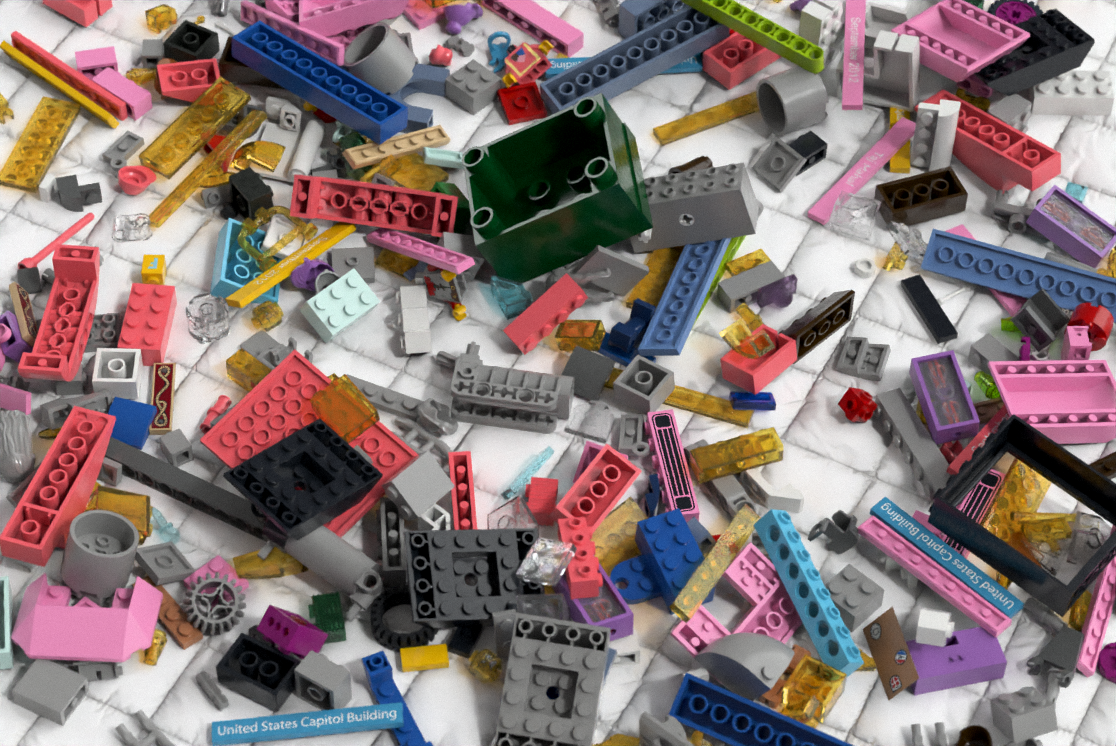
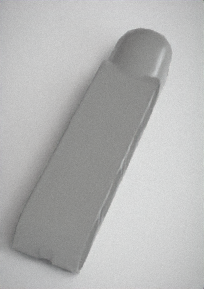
M702 439L693 445L684 447L683 450L688 465L724 511H728L734 520L741 525L751 524L756 518L755 504L710 445Z

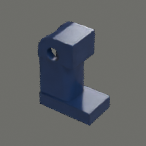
M637 298L633 302L629 320L624 324L618 322L611 328L609 345L617 346L628 354L631 353L642 341L655 313L656 306Z

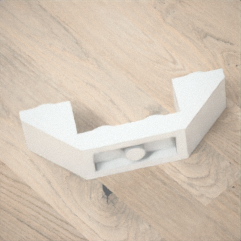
M746 441L740 481L767 509L786 510V512L794 513L802 512L804 504L802 492L791 483L776 491L774 486L768 483L758 470L761 468L762 461L760 449Z

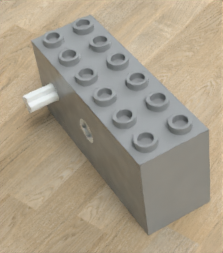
M744 162L644 179L653 228L630 237L634 252L638 253L756 234L759 207Z

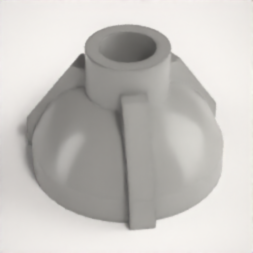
M328 269L324 270L317 276L314 282L316 295L323 290L322 288H327L341 277Z

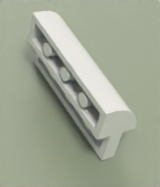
M940 99L939 105L919 102L910 166L929 168V172L950 166L961 102Z

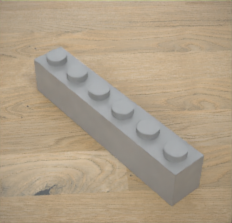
M900 388L876 395L875 403L877 408L874 411L875 415L880 417L885 431L892 436L895 447L902 452L905 463L912 468L915 479L920 481L926 496L930 497L934 503L932 499L939 488L944 489L946 487V482L951 474L946 472L949 466L948 462Z

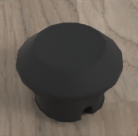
M232 202L224 203L220 211L221 217L227 220L228 218H236L239 213Z

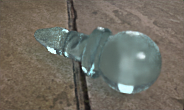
M153 507L151 509L153 518L161 527L159 533L162 534L163 541L165 543L171 541L173 544L178 543L180 540L178 529L173 527L172 522L168 523L162 516V513Z

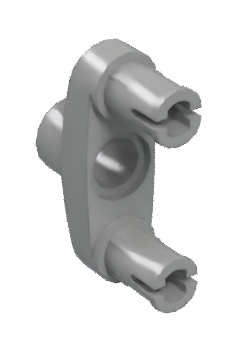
M998 190L995 202L991 208L992 216L999 221L1007 223L1008 229L1015 234H1022L1027 228L1034 229L1026 223L1033 209L1007 204L1009 192L1005 191L1004 196H1002L1003 190ZM1042 199L1037 200L1036 206Z

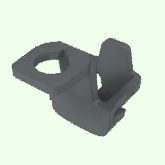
M839 510L832 515V520L835 523L829 518H825L814 525L809 533L808 540L811 542L821 534H825L829 538L827 546L837 554H842L857 544L859 534L856 527L857 518L854 515L849 516L842 510Z

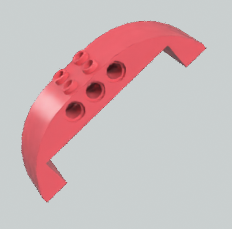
M295 174L290 216L326 219L441 237L443 232L454 233L458 197L398 186Z
M56 245L52 258L55 279L32 353H22L18 366V372L23 378L68 382L76 376L82 362L96 310L100 270L99 247Z

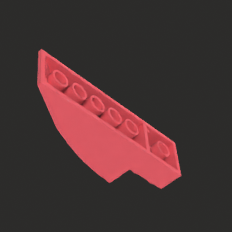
M942 89L922 102L937 105L940 104V99L961 102L952 154L989 186L997 191L1003 190L1002 194L1018 184L1030 191H1034L1061 173V153L948 91ZM919 104L915 106L916 112H918Z
M78 406L73 407L0 535L2 556L45 567L55 547L65 549L71 522L76 516L85 511L105 457L116 416Z

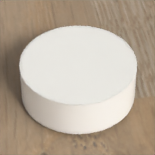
M861 258L856 261L854 271L857 276L870 278L875 274L876 264L873 260Z

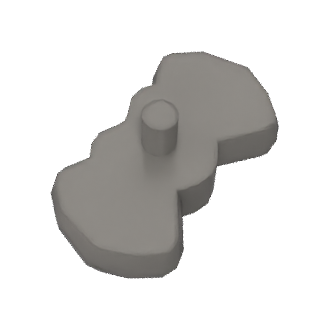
M452 36L447 41L448 48H455L464 57L471 56L474 52V45L464 41L459 36Z

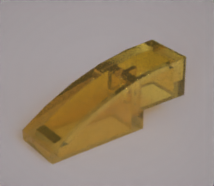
M276 547L272 549L265 560L257 556L260 550L233 558L237 577L240 579L279 578L309 571L308 567Z

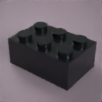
M241 633L217 664L218 683L275 711H279L296 688L295 669L302 661Z

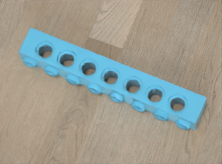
M770 509L754 524V527L825 667L833 672V676L830 677L846 679L864 664L860 651L855 646L849 629L842 621L840 612L830 597V592L825 588L819 571L815 568L809 552L801 541L800 534L792 524L790 515L786 510Z

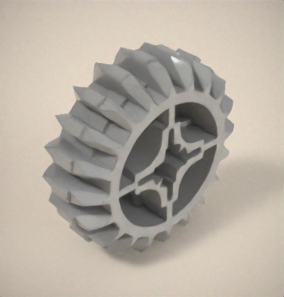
M219 572L215 573V578H211L210 573H206L205 581L201 576L197 577L198 584L191 582L190 587L192 590L187 589L185 591V595L189 598L183 599V604L189 605L184 608V613H191L187 620H196L193 624L194 628L201 624L202 633H205L206 628H210L211 635H214L215 629H218L219 633L223 634L224 626L227 630L231 631L233 628L231 622L238 625L240 621L237 617H244V612L240 609L246 608V603L241 602L246 598V595L238 594L242 591V586L234 588L236 580L232 579L230 582H227V574L224 575L223 579H219ZM217 587L212 594H201L207 588ZM224 590L231 595L234 607L230 606L229 602L223 599ZM219 595V602L211 612V602L213 603ZM195 600L201 602V605L206 607L207 613L205 617L197 610ZM217 613H229L223 619L212 620Z

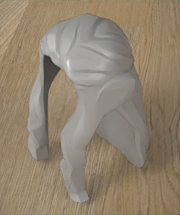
M579 261L566 269H555L554 273L548 276L545 282V291H547L567 273L588 296L584 304L615 300L613 292L590 283V281L596 282L601 278L609 277L611 270L608 267L595 273L573 274V269L581 262Z
M19 410L0 411V473L10 483L21 482L34 470L36 459L35 454L32 452V434L29 428L30 418Z

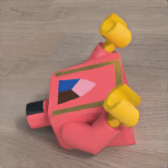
M544 40L540 45H529L524 42L518 47L516 45L509 46L507 49L508 56L504 60L507 65L505 76L502 78L506 87L509 88L510 85L516 82L521 85L536 81L552 66L546 56L550 49L554 47L547 40Z

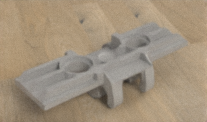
M261 330L242 343L240 348L255 359V366L261 367L270 373L275 368L274 365H279L294 349L296 350L297 341L290 337L288 339L289 344L286 347ZM306 350L304 352L305 358L312 363L313 354Z

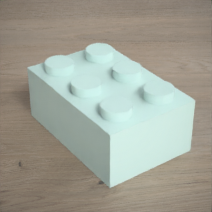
M353 268L308 300L300 311L323 341L328 343L371 312L379 304L380 300Z

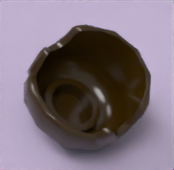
M970 725L960 731L956 746H993V742L988 729L980 725Z

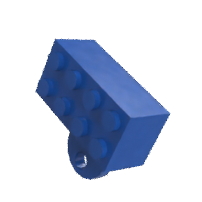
M678 508L637 522L634 541L641 556L617 564L610 574V580L614 586L618 582H624L628 586L625 589L616 587L627 604H639L662 596L672 615L690 609L698 602L702 605L713 601L717 582L680 509Z

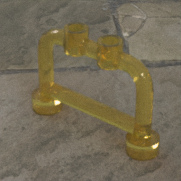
M273 206L268 210L261 207L256 212V219L254 221L250 218L243 221L241 224L243 229L239 232L237 240L241 248L260 263L259 269L265 272L277 263L272 256L300 234L307 241L311 240L318 232V228L313 223L307 225L299 217L290 216V209L284 206ZM275 214L284 215L297 226L263 254L246 241V237L249 234H254L258 227L262 224H267Z

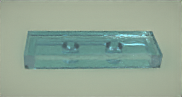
M550 446L539 452L501 493L505 500L516 495L554 454V450Z

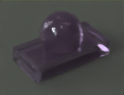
M792 274L759 288L757 296L759 307L762 308L771 303L780 308L788 307L793 301L792 294L796 293L797 277Z

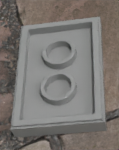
M599 245L573 269V274L584 275L586 273L602 271L608 267L611 270L609 277L601 278L596 282L590 281V283L623 297L649 273L648 266Z

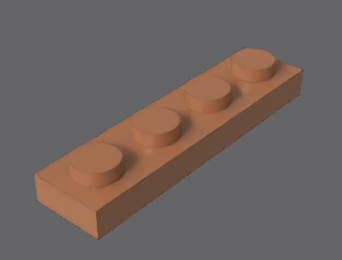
M149 576L144 577V581L163 593L158 620L178 644L185 650L203 639L201 630L198 627H193L194 622L187 620L188 615L184 613L183 609L162 585H156Z

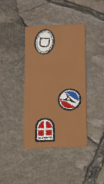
M893 606L863 628L888 701L919 679Z

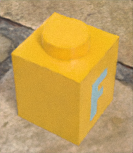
M165 255L143 256L141 271L143 284L165 285L167 270Z

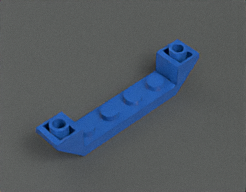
M384 651L361 658L371 692L377 704L402 702L404 727L390 728L398 745L433 746L431 741L426 743L393 680L392 666Z

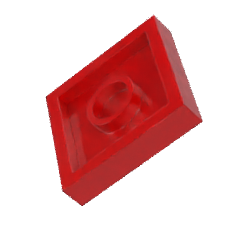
M536 82L497 90L508 125L547 117V111Z

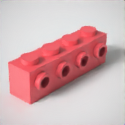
M566 273L503 331L525 355L532 351L544 337L549 336L553 329L564 322L576 308L581 307L585 300L588 299V296Z
M585 517L558 519V540L571 599L599 597V587L603 586L602 574L597 573L599 571L598 557H594L596 554L595 542L590 541L592 539L591 526H587Z

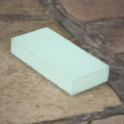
M430 147L423 148L424 164L464 169L462 152Z

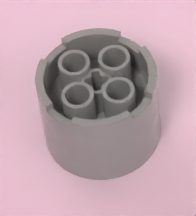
M383 22L374 24L362 31L344 51V66L350 73L384 94L388 92L394 94L401 89L414 75L412 70L418 64V58L391 27Z
M796 66L761 79L757 84L756 96L760 113L768 128L777 136H784L821 122L828 116L827 112H825V104L829 103L828 96L819 74L814 75L800 66Z
M91 510L76 516L70 525L60 573L64 582L74 591L96 594V598L115 596L116 588H126L139 543V533L134 524L124 516L106 510Z

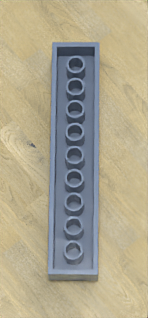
M688 6L540 84L542 100L553 114L575 105L582 98L593 97L600 93L608 101L730 37L729 28Z

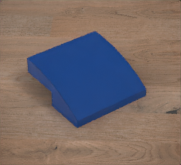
M115 396L108 412L109 415L116 416L111 437L142 450L150 434L149 427L157 413V407Z

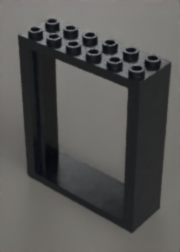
M1013 414L1008 420L1004 419L1000 423L995 434L992 432L987 437L983 447L979 446L976 448L970 461L965 460L957 475L952 474L949 477L946 487L944 489L939 488L932 498L934 503L928 510L930 512L928 523L1063 617L1115 558L1116 530L1070 583L1065 585L956 507L1007 452L1115 527L1116 483Z

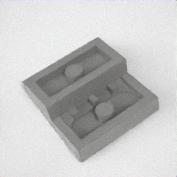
M847 337L836 368L838 371L853 377L881 381L891 352L890 345L869 344L866 337Z

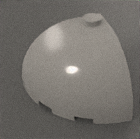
M743 632L726 635L704 647L694 659L731 692L753 701L772 689L790 664L794 651L786 644L770 636Z

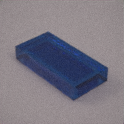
M731 391L729 394V400L734 410H776V401L771 392H758L754 395L751 392Z

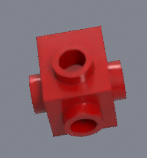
M851 387L848 388L838 402V405L846 413V418L852 422L866 423L877 408L876 403L872 400L873 397L868 392Z

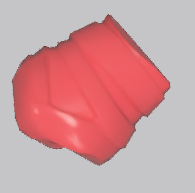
M437 45L436 49H432L429 61L434 65L450 66L453 53L451 49Z
M956 440L954 444L952 442L943 443L940 451L948 464H951L963 451V447Z

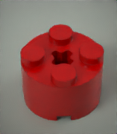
M1081 303L1075 307L1067 326H1088L1089 342L1092 343L1091 351H1098L1108 341L1113 329L1114 318L1101 305L1095 307L1091 306L1092 303Z

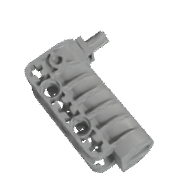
M474 341L467 345L466 353H460V357L457 358L451 381V395L453 397L451 405L452 419L464 423L550 434L555 431L558 418L569 419L574 395V377L483 365V360H480L478 355L480 345H476ZM479 411H485L488 413V415L479 416L477 415V413ZM522 417H528L531 419V421L522 422L519 419ZM546 421L550 422L548 426L544 425Z

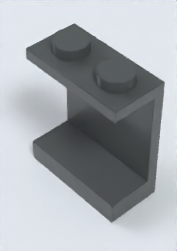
M1043 288L1031 296L1011 318V321L1022 334L1030 337V343L1038 352L1051 344L1056 339L1054 334L1057 330L1066 325L1070 320Z

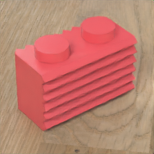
M531 477V484H526L525 497L529 499L528 502H524L523 515H527V524L554 526V520L549 515L556 507L558 479Z

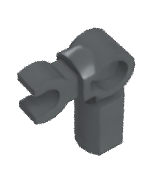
M336 148V155H332L330 151H327V160L332 165L328 164L311 169V176L312 172L337 169L338 177H347L349 175V163L342 157L341 149Z

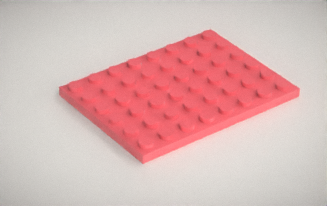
M294 349L200 439V442L227 467L232 469L320 418L351 447L354 448L358 445L372 459L373 463L371 465L383 474L379 482L359 504L324 524L326 528L342 538L385 495V490L381 485L418 454ZM294 487L296 490H303L299 487Z

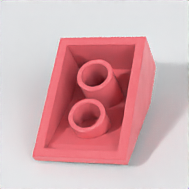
M216 58L157 65L162 95L201 105L223 103L222 83Z

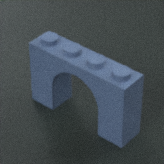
M418 63L412 70L414 75L394 94H387V96L408 107L407 127L400 132L410 133L433 127L432 109L409 105L403 99L414 93H427L445 97V79L450 76V69Z

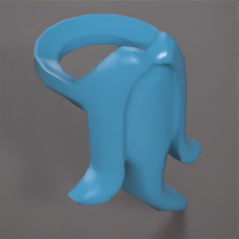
M504 31L494 32L487 40L492 56L489 65H496V60L499 62V65L494 69V73L501 71L505 67L506 63L504 60L508 56L507 49L510 46L511 38ZM498 37L507 39L506 43L492 44V41Z

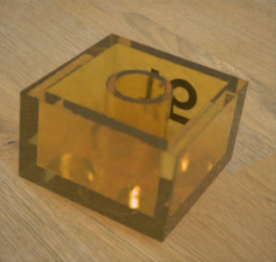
M805 654L783 686L781 704L823 724L845 690L847 674Z

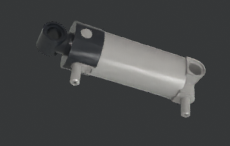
M251 504V510L256 520L265 524L262 537L267 540L257 556L265 560L272 549L276 547L283 553H288L349 596L354 604L344 616L346 620L352 622L361 609L366 611L375 599L378 600V596L381 593L385 595V588L378 575L379 564L324 525L297 541L287 536L264 514H260L257 507Z

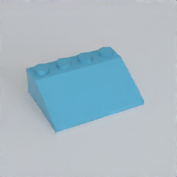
M228 218L218 234L210 295L225 300V298L283 260L260 250L266 235L265 231ZM280 282L250 303L277 304Z

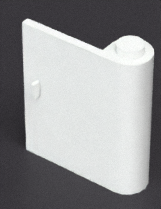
M311 120L307 123L305 130L300 129L298 132L280 128L279 124L267 122L250 167L255 173H259L260 176L294 183L295 174L309 175L326 127L320 121Z

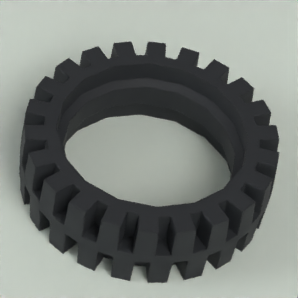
M403 585V590H400L399 586H395L394 592L389 588L385 590V595L381 593L378 596V600L375 599L373 602L370 617L372 633L377 641L380 640V645L383 647L387 645L388 650L391 651L396 647V651L400 653V648L419 647L421 644L428 646L429 641L432 642L435 639L438 628L423 626L418 631L412 633H396L384 626L382 617L385 612L401 604L411 605L408 585Z

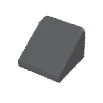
M38 267L17 270L19 286L28 294L42 292Z

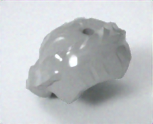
M428 398L418 407L420 421L427 430L444 435H451L457 431L458 423L450 418V408L447 405L441 404L433 398Z

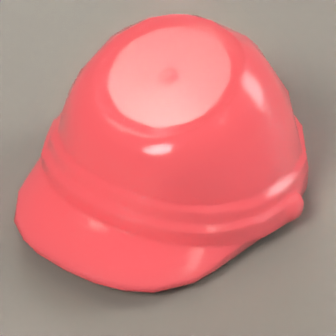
M125 166L118 171L119 185L128 195L142 193L157 178L155 173L146 166Z

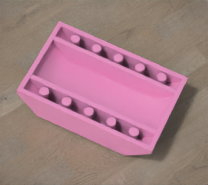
M299 0L300 26L325 37L330 35L336 36L341 32L353 31L364 25H374L381 20L394 19L402 14L409 0Z
M943 0L891 30V32L898 33L900 37L901 34L919 37L920 63L957 83L1011 53L1030 37L1029 32L963 0Z
M1106 360L988 362L987 365L1010 417L1015 414L1057 444L1107 443L1116 438V381Z

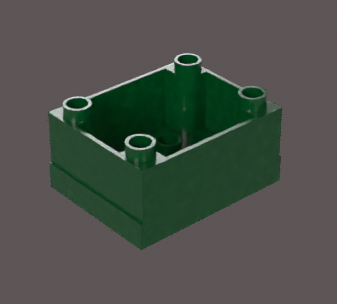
M602 93L593 97L582 98L571 107L483 146L472 147L462 154V164L464 165L471 213L470 223L473 227L475 246L494 268L498 278L507 289H511L586 257L597 245L607 248L653 228L636 138L626 123L620 120Z

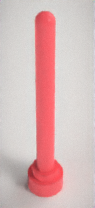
M86 214L35 256L21 260L18 263V268L37 267L39 262L55 251L57 244L65 243L90 223L95 217L94 214Z

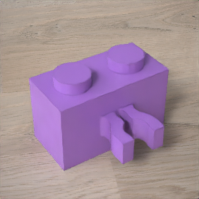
M6 311L0 316V323L5 324L11 329V337L0 345L6 356L20 363L22 353H32L33 347L22 339L16 315Z

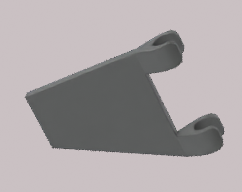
M1064 626L1036 657L1030 658L1027 661V666L1031 668L1029 673L1038 675L1044 663L1061 669L1056 674V678L1060 680L1059 686L1067 688L1071 684L1076 671L1084 639L1083 633Z

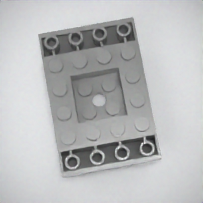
M516 613L494 746H593L609 653L611 628ZM552 686H556L560 690V695L555 700H550L547 697V690Z

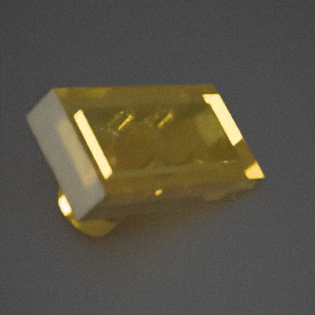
M811 696L784 705L781 714L816 728L818 721L813 715L820 701Z

